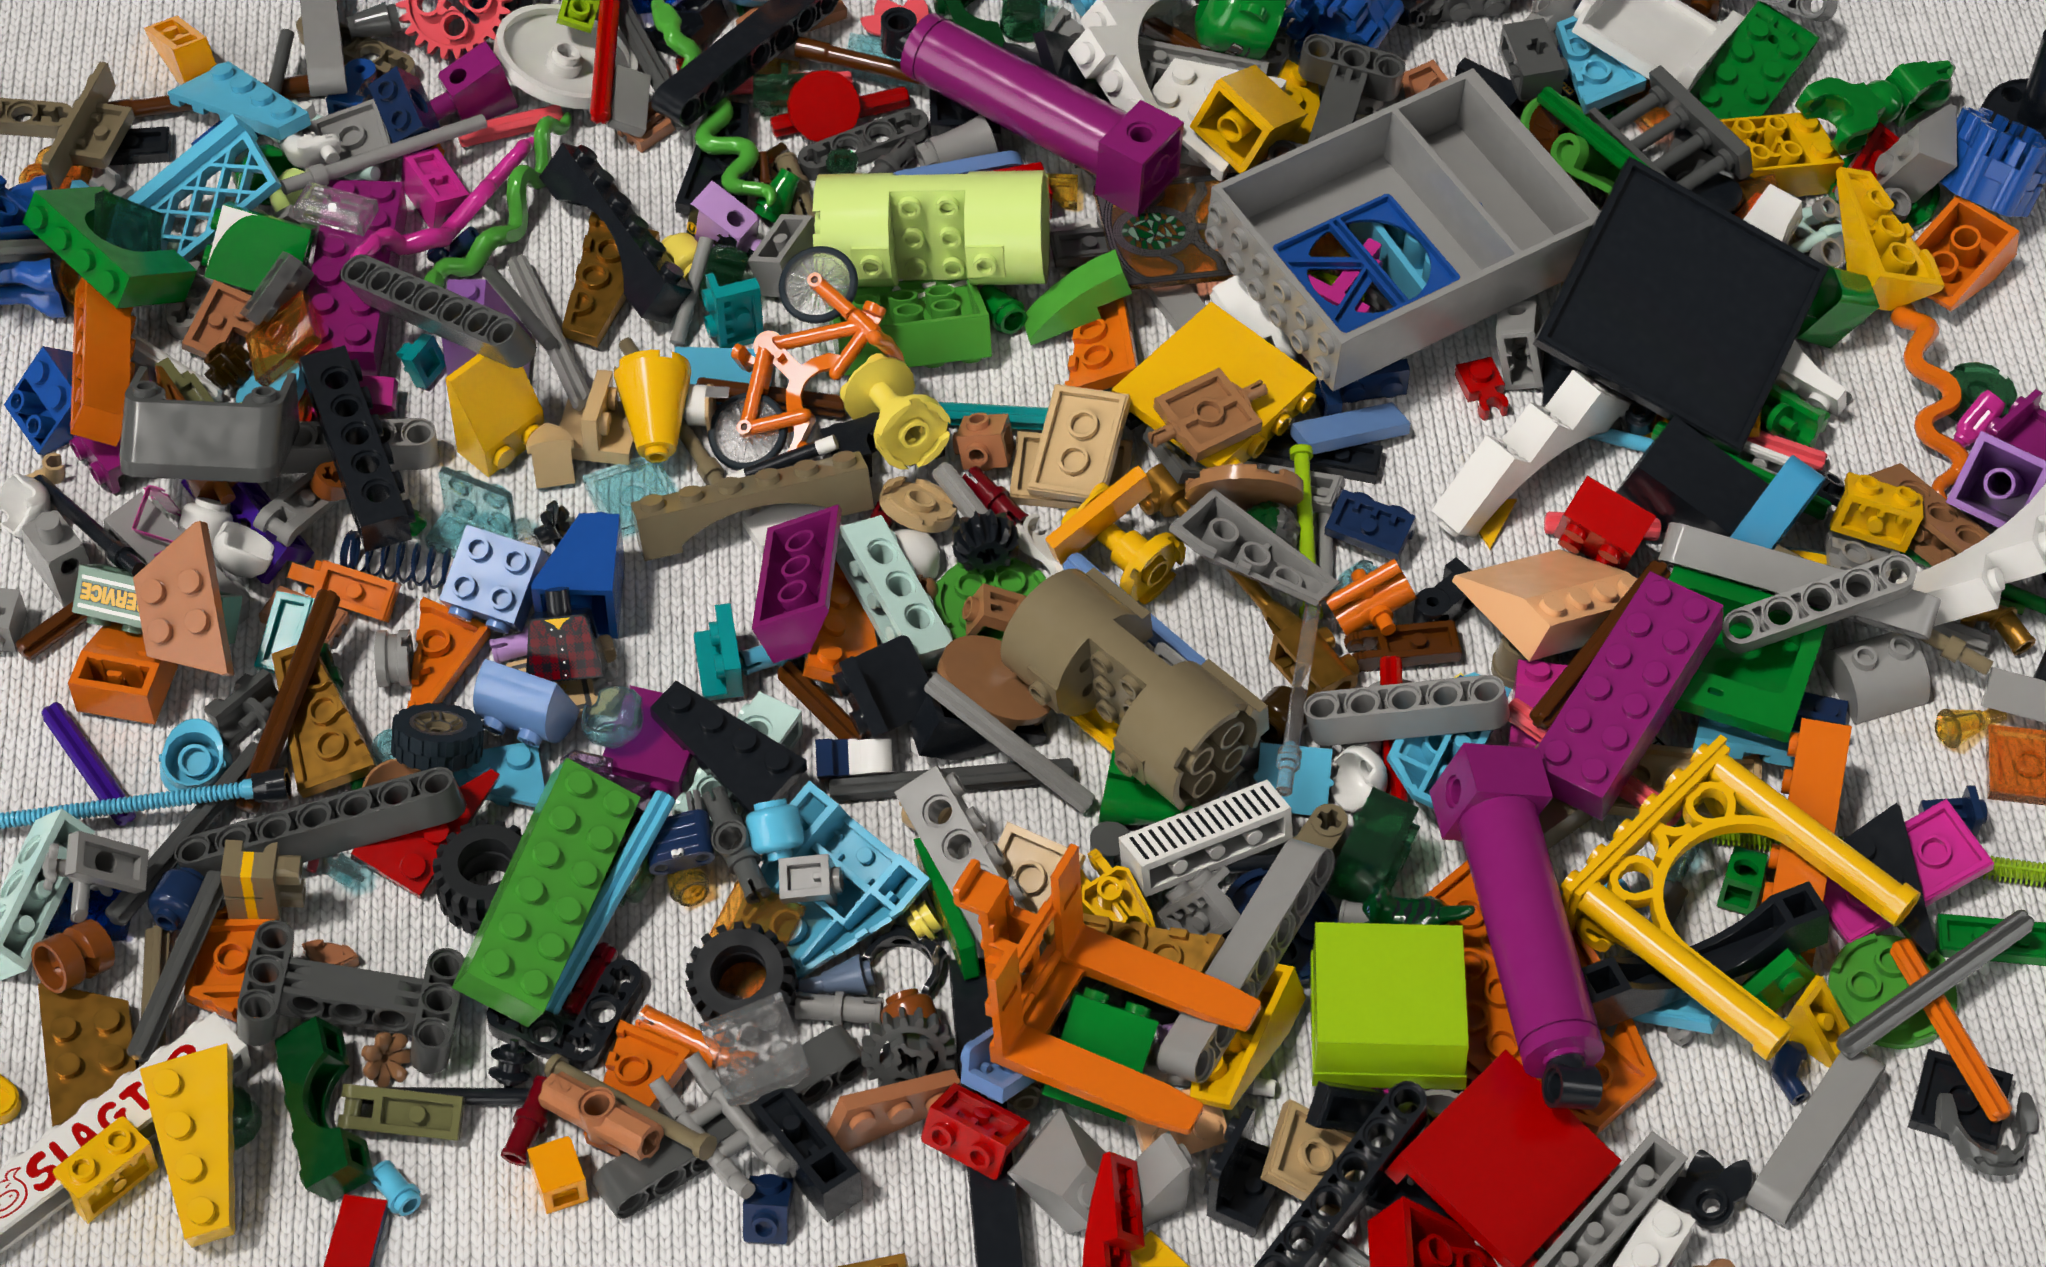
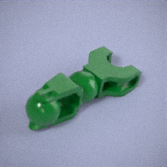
M1948 60L1901 64L1885 80H1874L1867 85L1864 82L1852 84L1838 78H1824L1808 85L1798 98L1795 107L1807 119L1821 118L1836 126L1837 133L1834 140L1830 142L1831 146L1840 155L1851 154L1862 150L1867 140V133L1872 132L1879 122L1883 125L1894 122L1897 127L1901 128L1919 118L1923 113L1940 108L1946 103L1952 93L1953 82L1951 77L1956 66Z

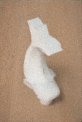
M304 101L298 104L299 107L309 113L310 120L317 116L313 101ZM310 132V134L300 136L299 133H295L280 140L282 150L289 162L297 168L304 169V171L307 167L326 162L331 164L340 160L339 154L342 149L336 134L330 133L315 136V132Z

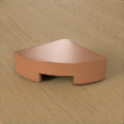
M319 939L302 944L303 952L310 961L354 968L360 965L358 955L347 945L341 946L335 943H326Z

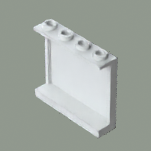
M1582 0L1573 15L1578 20L1571 32L1649 80V72L1661 65L1690 91L1745 17L1733 10L1719 25L1680 0Z

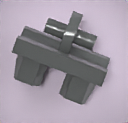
M265 669L260 670L254 676L245 673L235 682L233 688L235 692L225 700L215 698L205 706L204 711L210 722L220 732L223 743L229 747L233 746L255 726L262 730L265 728L278 695V691L273 684V677Z

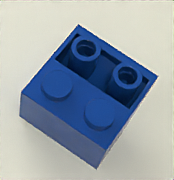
M42 346L4 403L6 409L40 455H46L68 444L69 440L73 439V435L70 434L69 424L71 422L73 352Z

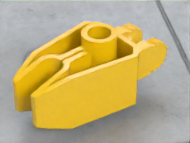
M1096 848L1087 854L1089 862L1100 876L1090 882L1083 870H1080L1083 913L1109 917L1111 921L1130 923V921L1147 923L1149 927L1156 928L1152 912L1129 868L1117 865L1112 868L1100 851Z

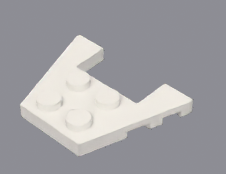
M1174 58L1151 90V93L1162 111L1176 116L1184 122L1182 145L1189 150L1188 156L1197 163L1202 161L1211 169V175L1222 182L1232 166L1189 126L1216 81L1240 70ZM1268 76L1285 91L1286 80Z

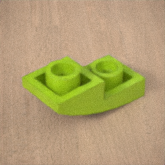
M563 0L556 23L591 33L600 0Z

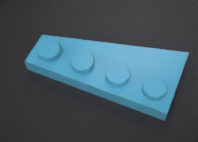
M229 61L217 64L210 71L168 91L172 105L181 107L186 103L192 105L193 112L202 115L207 114L209 111L219 114L220 121H224L233 114L253 128L254 132L277 140H283L311 125L307 111Z

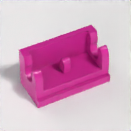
M437 147L403 156L401 182H403L404 192L428 227L440 228L444 224L445 216L450 212H454L470 195Z

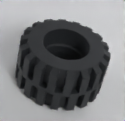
M479 820L478 826L470 827L469 823L460 827L461 832L459 834L451 832L446 837L447 845L440 844L436 850L437 858L433 859V876L440 908L444 916H449L450 923L455 927L462 924L464 932L472 934L475 929L479 930L501 883L500 880L489 885H478L469 881L477 874L485 871L494 870L505 873L522 838L521 828L515 825L506 828L505 821L496 820L494 825L487 824V820Z
M743 921L734 922V929L727 930L725 924L716 927L719 934L711 937L709 933H706L701 938L704 946L701 949L694 946L690 953L693 963H687L685 972L689 980L685 981L686 987L697 1012H699L702 1020L708 1026L711 1024L715 1031L723 1036L727 1031L735 1039H742L743 1033H748L751 1039L760 1037L758 1030L765 1027L768 1033L772 1032L777 1028L774 1022L778 1018L784 1022L790 1015L787 1008L789 1005L795 1006L797 998L795 989H799V980L796 975L797 970L783 941H779L777 935L770 929L764 932L761 925L753 922L750 928H746ZM740 962H754L766 969L765 981L754 995L736 1000L727 998L719 993L721 977L731 966Z

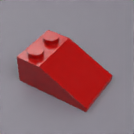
M1404 1196L1367 1221L1370 1267H1498L1493 1257L1482 1247L1476 1246L1475 1239L1457 1222Z

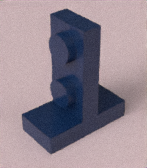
M1407 358L1400 359L1335 391H1332L1324 380L1317 378L1314 394L1316 395V402L1321 417L1342 413L1343 403L1407 395L1410 376ZM1309 363V364H1308V371H1310L1312 374H1314V372H1313V370H1312V367H1311V365H1310V363Z

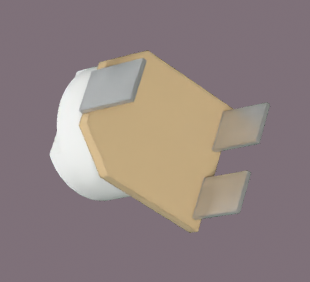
M689 384L686 401L687 425L706 426L708 435V431L711 430L712 416L717 410L716 398H728L730 387L714 386V384ZM736 409L727 410L721 420H734ZM718 426L716 437L732 438L733 427Z

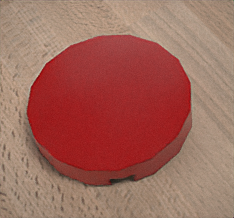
M829 70L811 71L800 78L790 90L787 101L788 118L799 134L808 140L818 142L853 129L860 113L859 95L852 82L842 74Z

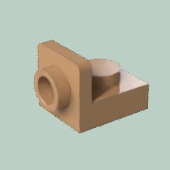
M983 583L972 597L970 596L966 599L962 609V618L966 620V636L977 635L983 626L1005 632L1011 617L1026 598V595Z

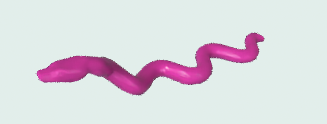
M534 136L519 140L515 147L479 183L476 189L461 203L440 228H428L403 235L390 227L380 228L357 247L350 258L360 254L373 258L383 245L398 255H412L433 248L447 247L509 177L513 169L531 152V149L534 147Z

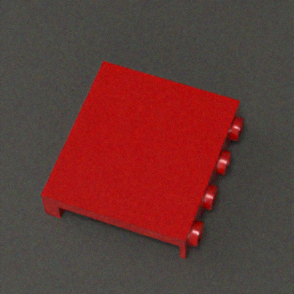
M1505 1049L1398 1155L1385 1173L1397 1185L1409 1175L1502 1267H1533L1538 1262V1259L1533 1255L1537 1249L1541 1247L1544 1251H1547L1563 1233L1559 1226L1566 1219L1570 1223L1574 1221L1588 1205L1585 1199L1591 1193L1596 1195L1613 1176L1611 1172L1622 1160L1569 1109L1549 1108L1542 1096V1083L1535 1077L1527 1074L1523 1065Z

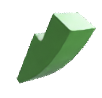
M1116 249L1100 255L1071 271L1052 285L1026 311L1027 318L1024 324L1031 346L1100 319L1101 314L1098 307L1132 294Z

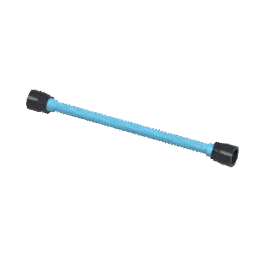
M285 767L252 773L251 778L243 779L240 783H229V785L219 784L213 787L204 786L197 789L176 790V792L172 790L165 793L160 792V794L157 792L155 794L150 793L149 795L144 794V796L141 794L139 796L134 795L133 797L128 796V798L119 797L112 800L87 801L80 804L75 803V805L71 803L64 806L59 805V807L56 805L54 807L49 806L48 808L43 807V809L40 807L38 809L33 808L32 810L27 809V811L0 813V829L12 828V826L14 828L23 825L27 826L28 824L33 825L35 820L59 809L65 810L77 819H81V817L85 819L86 817H97V815L100 817L102 814L107 816L113 813L116 815L118 812L122 814L123 812L132 813L134 810L138 812L139 810H150V808L151 810L155 808H170L171 805L176 807L186 806L187 803L188 805H192V803L201 804L203 801L204 803L208 801L217 802L219 799L220 801L224 799L233 800L235 797L239 799L240 796L245 798V800L254 799L258 803L290 801L292 797L291 779L289 771Z

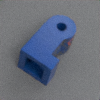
M357 58L345 65L348 93L327 95L328 115L373 99L368 85L377 79L375 64L371 60Z

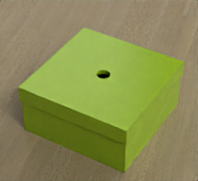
M1315 922L1314 946L1310 955L1312 1086H1317L1319 1080L1370 1088H1392L1397 1083L1412 1081L1419 1084L1423 1089L1465 1090L1469 1040L1463 925Z

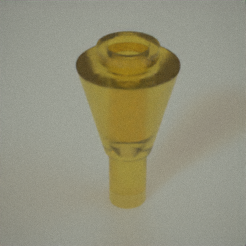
M1942 709L1936 718L1935 732L1939 740L1947 747L1957 748L1986 729V727L2005 722L2007 713L1994 709L1985 711Z

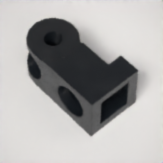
M1457 557L1445 565L1442 581L1434 588H1425L1416 595L1418 599L1415 600L1413 623L1445 620L1456 621L1475 607L1471 600L1452 582L1455 575L1472 571Z

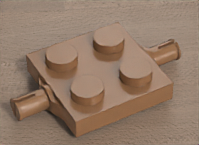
M1217 368L1154 398L1153 408L1165 422V426L1148 432V439L1155 448L1169 440L1175 439L1183 445L1194 461L1198 462L1261 431L1263 422L1252 409L1250 402L1267 395V387L1265 383L1263 384L1262 380H1258L1245 388H1240L1231 382L1220 368Z

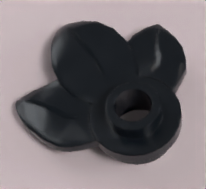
M1701 1149L1690 1162L1686 1177L1678 1176L1675 1184L1666 1193V1197L1675 1208L1690 1212L1691 1217L1696 1220L1695 1223L1700 1227L1706 1229L1720 1228L1731 1220L1734 1214V1205L1745 1198L1752 1187L1753 1176L1750 1164L1745 1159L1737 1161L1724 1169L1716 1158ZM1716 1205L1720 1207L1715 1212H1705L1710 1206Z

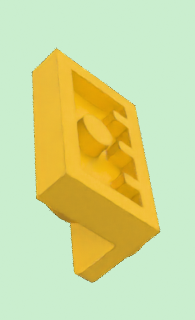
M1848 472L1844 479L1845 491L1830 520V530L1906 553L1924 517L1922 495L1909 487H1897L1880 482L1870 475H1857Z
M122 1116L53 1169V1174L70 1193L76 1212L88 1224L159 1167L151 1143Z

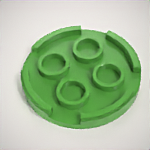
M1016 557L1011 558L1010 566H999L997 572L989 569L985 570L982 574H979L977 569L966 571L963 564L957 562L941 579L937 580L938 591L933 600L934 608L943 624L951 631L954 640L966 636V620L962 618V609L966 599L970 596L972 597L983 583L1026 595L1027 597L1040 583L1046 580V577L1040 570H1035L1027 563L1016 559ZM983 626L977 635L1002 641L1004 632Z
M1875 933L1869 934L1851 943L1849 942L1837 954L1829 973L1828 987L1850 1027L1909 987L1890 954L1892 944L1904 939V937L1875 935ZM1937 950L1934 953V957L1929 961L1922 956L1930 971L1946 961ZM1955 985L1944 993L1954 1011H1956L1957 990ZM1922 1008L1873 1044L1892 1049H1909L1925 1045L1935 1040L1939 1035Z

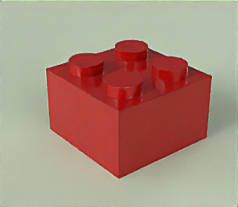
M1587 476L1563 514L1553 536L1559 539L1558 543L1563 548L1572 553L1578 554L1582 552L1594 561L1625 570L1655 520L1656 515Z

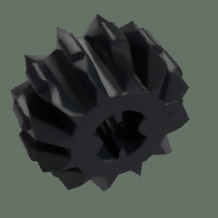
M989 509L985 514H979L975 511L974 516L971 518L961 517L960 525L953 528L952 548L954 556L957 558L958 563L963 564L966 571L977 569L979 574H982L985 570L992 569L994 572H997L999 566H1010L1011 558L1018 556V529L1014 525V521L1008 519L1006 512L995 515L992 509Z

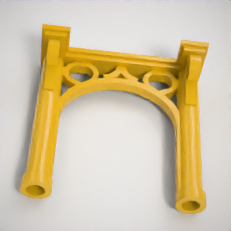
M1720 734L1710 745L1703 743L1699 746L1690 759L1691 764L1684 771L1681 768H1677L1667 779L1664 785L1665 789L1659 795L1655 793L1650 794L1638 811L1640 814L1632 821L1626 818L1615 830L1612 837L1613 840L1607 846L1603 844L1598 845L1588 857L1587 865L1580 872L1575 869L1569 873L1560 886V890L1563 892L1561 898L1571 932L1576 928L1578 935L1587 945L1598 952H1606L1616 943L1638 955L1754 1045L1752 1050L1764 1060L1769 1061L1786 1043L1794 1030V1026L1693 950L1675 932L1667 917L1663 900L1665 879L1675 862L1686 851L1704 840L1724 834L1751 833L1766 836L1783 843L1894 927L1898 926L1912 911L1921 893L1908 883L1902 885L1730 757L1729 752L1731 748L1726 745L1727 738ZM1704 802L1709 812L1715 818H1705L1699 815L1695 809ZM1682 809V816L1686 824L1679 827L1667 826L1666 824ZM1648 842L1653 845L1656 852L1653 861L1645 856L1635 855ZM1627 872H1640L1648 878L1650 889L1631 893L1624 890L1618 880ZM1649 906L1652 922L1635 909Z

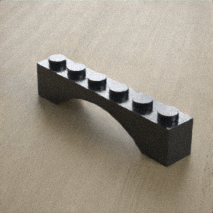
M562 143L539 178L555 200L588 207L603 220L615 240L620 255L624 295L641 318L669 324L679 307L693 290L684 279V272L670 260L665 253V246L656 240L648 230V223L639 217L630 206L632 204L630 199L615 186L613 176L604 170L596 160V153L584 145L576 147Z
M1808 881L1771 895L1755 910L1734 925L1690 947L1728 977L1735 979L1766 967L1787 948L1797 955L1828 943L1830 913ZM1611 956L1582 968L1599 1030L1689 996L1640 957Z

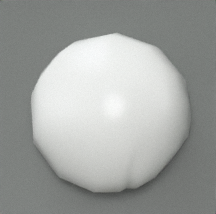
M19 473L9 476L0 490V510L8 518L6 522L1 523V526L12 533V535L23 538L21 528L35 520L39 514L50 511L51 501L47 488L38 480Z
M225 521L213 542V552L218 563L224 570L234 576L252 578L263 574L273 560L274 545L261 534L237 522Z
M910 528L895 531L898 545L906 559L914 566L916 576L920 574L923 575V578L929 579L931 577L935 579L939 574L940 551L937 542L928 533Z
M1353 745L1346 748L1333 759V763L1337 764V769L1330 777L1334 781V785L1329 787L1334 801L1343 810L1356 813L1375 805L1383 798L1388 785L1387 768L1381 757L1372 749Z

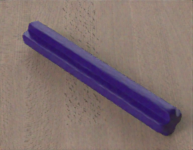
M53 702L50 706L44 707L41 712L44 722L97 798L101 801L103 799L112 800L113 798L126 797L62 704ZM134 810L132 813L123 812L120 814L118 812V814L115 815L113 813L110 816L116 825L125 826L136 818V813Z

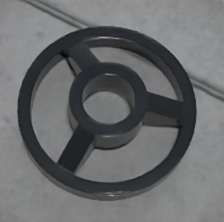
M1813 468L1826 477L1825 482L1816 495L1830 501L1831 505L1837 507L1841 499L1833 495L1843 496L1845 491L1843 481L1830 472Z

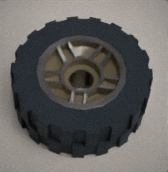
M423 703V705L409 706L407 709L400 710L393 717L391 754L400 764H405L409 768L421 771L435 767H445L452 772L471 768L473 764L480 762V758L483 755L484 721H481V717L474 714L473 711L457 705Z

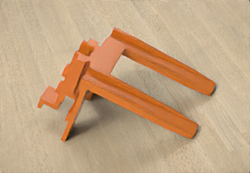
M1072 843L1069 845L1051 874L1052 894L1047 902L1044 901L1037 914L1015 906L1014 896L1009 893L1008 880L982 870L980 861L971 859L953 887V899L956 906L979 915L978 924L981 925L982 930L980 946L984 950L988 989L985 1012L987 1016L992 1017L994 1035L989 1044L991 1062L1146 1124L1189 1135L1203 1112L1202 1102L1167 1083L1049 1035L1051 1029L1084 976L1091 977L1204 1021L1241 1031L1249 1030L1261 1009V1001L1222 980L1086 926L1083 920L1079 846ZM1054 918L1055 937L1040 956L1039 945L1044 938L1043 934Z

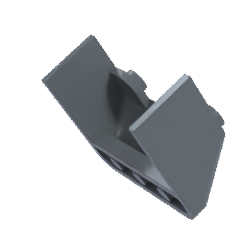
M139 366L125 392L119 453L121 472L131 477L263 483L276 479L281 473L300 430L296 373H288L281 390H275L269 386L257 387L244 397L242 403L167 400L165 389L158 386L155 382L149 381L148 366Z

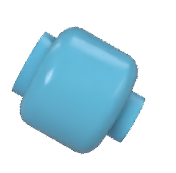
M786 798L754 804V811L750 812L746 817V826L752 849L759 855L767 854L768 862L778 861L779 858L793 857L792 849L798 848L804 843V834L798 808L791 804L787 805Z

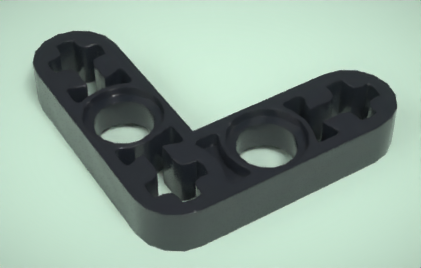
M620 959L611 962L604 969L575 1021L545 1010L529 1027L513 1020H507L503 1025L500 1024L499 1017L507 1018V1016L488 1007L486 1014L489 1031L495 1038L510 1044L511 1039H518L519 1045L525 1047L527 1051L546 1059H549L554 1054H560L566 1057L569 1064L583 1072L590 1071L598 1067L603 1061L617 1036L616 1029L619 1020H626L641 994L643 985L640 968L631 960ZM625 976H629L630 983L623 982L618 990V998L615 997V979L622 980ZM602 1007L610 1008L615 1012L612 1020L604 1023L596 1022L591 1016L595 1010ZM521 1026L525 1027L524 1033H522ZM549 1026L556 1029L557 1035L548 1042H540L533 1037L535 1031L541 1027ZM566 1035H569V1042L565 1041ZM586 1044H591L592 1051L585 1050L582 1055L577 1054L576 1047L583 1048Z

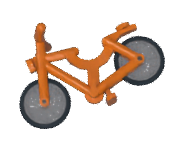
M815 246L796 254L789 260L781 273L779 295L785 309L800 321L818 324L831 321L839 316L846 321L781 336L774 331H764L755 338L753 343L756 357L752 356L745 346L738 343L734 345L731 352L733 360L742 370L749 373L752 371L748 390L746 393H741L727 399L717 408L711 419V430L708 431L712 452L727 467L741 470L779 455L785 445L787 434L794 432V438L788 451L809 444L806 441L816 424V418L809 409L803 407L802 394L804 387L811 378L821 372H829L831 379L840 380L867 342L876 346L887 357H894L905 362L903 353L891 336L883 333L879 326L887 310L871 301H865L862 310L852 304L858 289V276L852 261L841 251L827 246ZM853 335L840 355L826 353L811 358L802 365L786 351ZM774 366L789 379L785 395L787 412H784L776 401L767 396Z

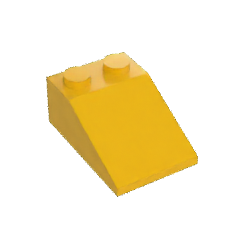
M477 354L445 378L457 452L488 478L498 470L506 468L514 458L524 452L530 435L545 423L543 409L523 367L510 368L481 354Z

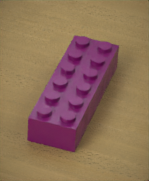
M329 180L311 270L314 272V276L309 282L297 344L299 363L301 356L345 345L350 360L358 359L362 376H380L390 314L365 304L342 280L341 270L350 259L351 254L354 253V250L378 229L390 227L401 235L404 234L408 211L403 182ZM385 245L381 246L373 257L395 268L399 266L400 255L392 252Z
M1649 571L1537 747L1540 750L1554 798L1601 821L1604 820L1721 633L1724 605Z

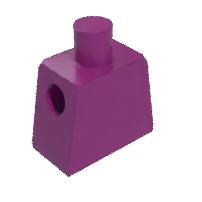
M486 41L480 43L439 72L438 78L445 93L430 100L438 121L454 112L460 121L483 114L485 119L489 120L518 108L503 67Z

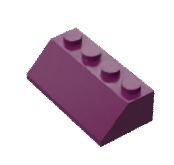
M839 504L767 528L752 630L773 664L786 659H795L810 652L828 614L842 509Z

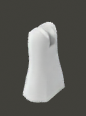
M1238 275L1212 288L1210 299L1214 304L1270 344L1275 345L1277 349L1291 359L1297 360V352L1293 349L1288 336L1280 327H1276L1272 323L1266 309L1259 301H1255L1250 296L1247 286Z

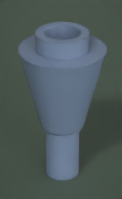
M859 953L822 972L820 976L799 980V989H796V993L818 994L825 992L826 994H835L836 991H845L848 995H869V986L876 985L872 963L870 960L863 961Z

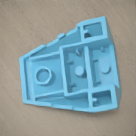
M808 781L789 803L796 806L799 810L804 834V843L800 847L792 849L793 857L829 854L835 866L841 867L844 890L837 893V906H829L825 900L783 904L779 895L778 861L768 862L767 854H765L761 858L763 862L761 871L767 885L771 889V894L764 899L761 893L756 890L760 902L754 904L747 903L744 898L734 922L743 921L746 928H750L753 922L761 925L764 932H767L769 929L774 932L779 941H783L797 970L798 980L905 913L932 881L901 854L897 855L851 818L837 802L811 781Z

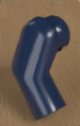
M470 226L447 247L428 250L427 259L435 265L443 257L462 258L468 253L475 238L480 233Z
M1787 1041L1775 1055L1771 1075L1790 1103L1797 1105L1810 1094L1797 1075L1799 1067L1803 1063L1802 1060H1807L1808 1052L1803 1044Z

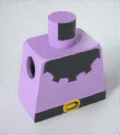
M711 181L690 204L686 233L694 236L698 241L701 236L711 238L714 241L710 254L712 261L730 270L736 269L746 257H751L762 241L757 238L760 220L758 215L715 182Z

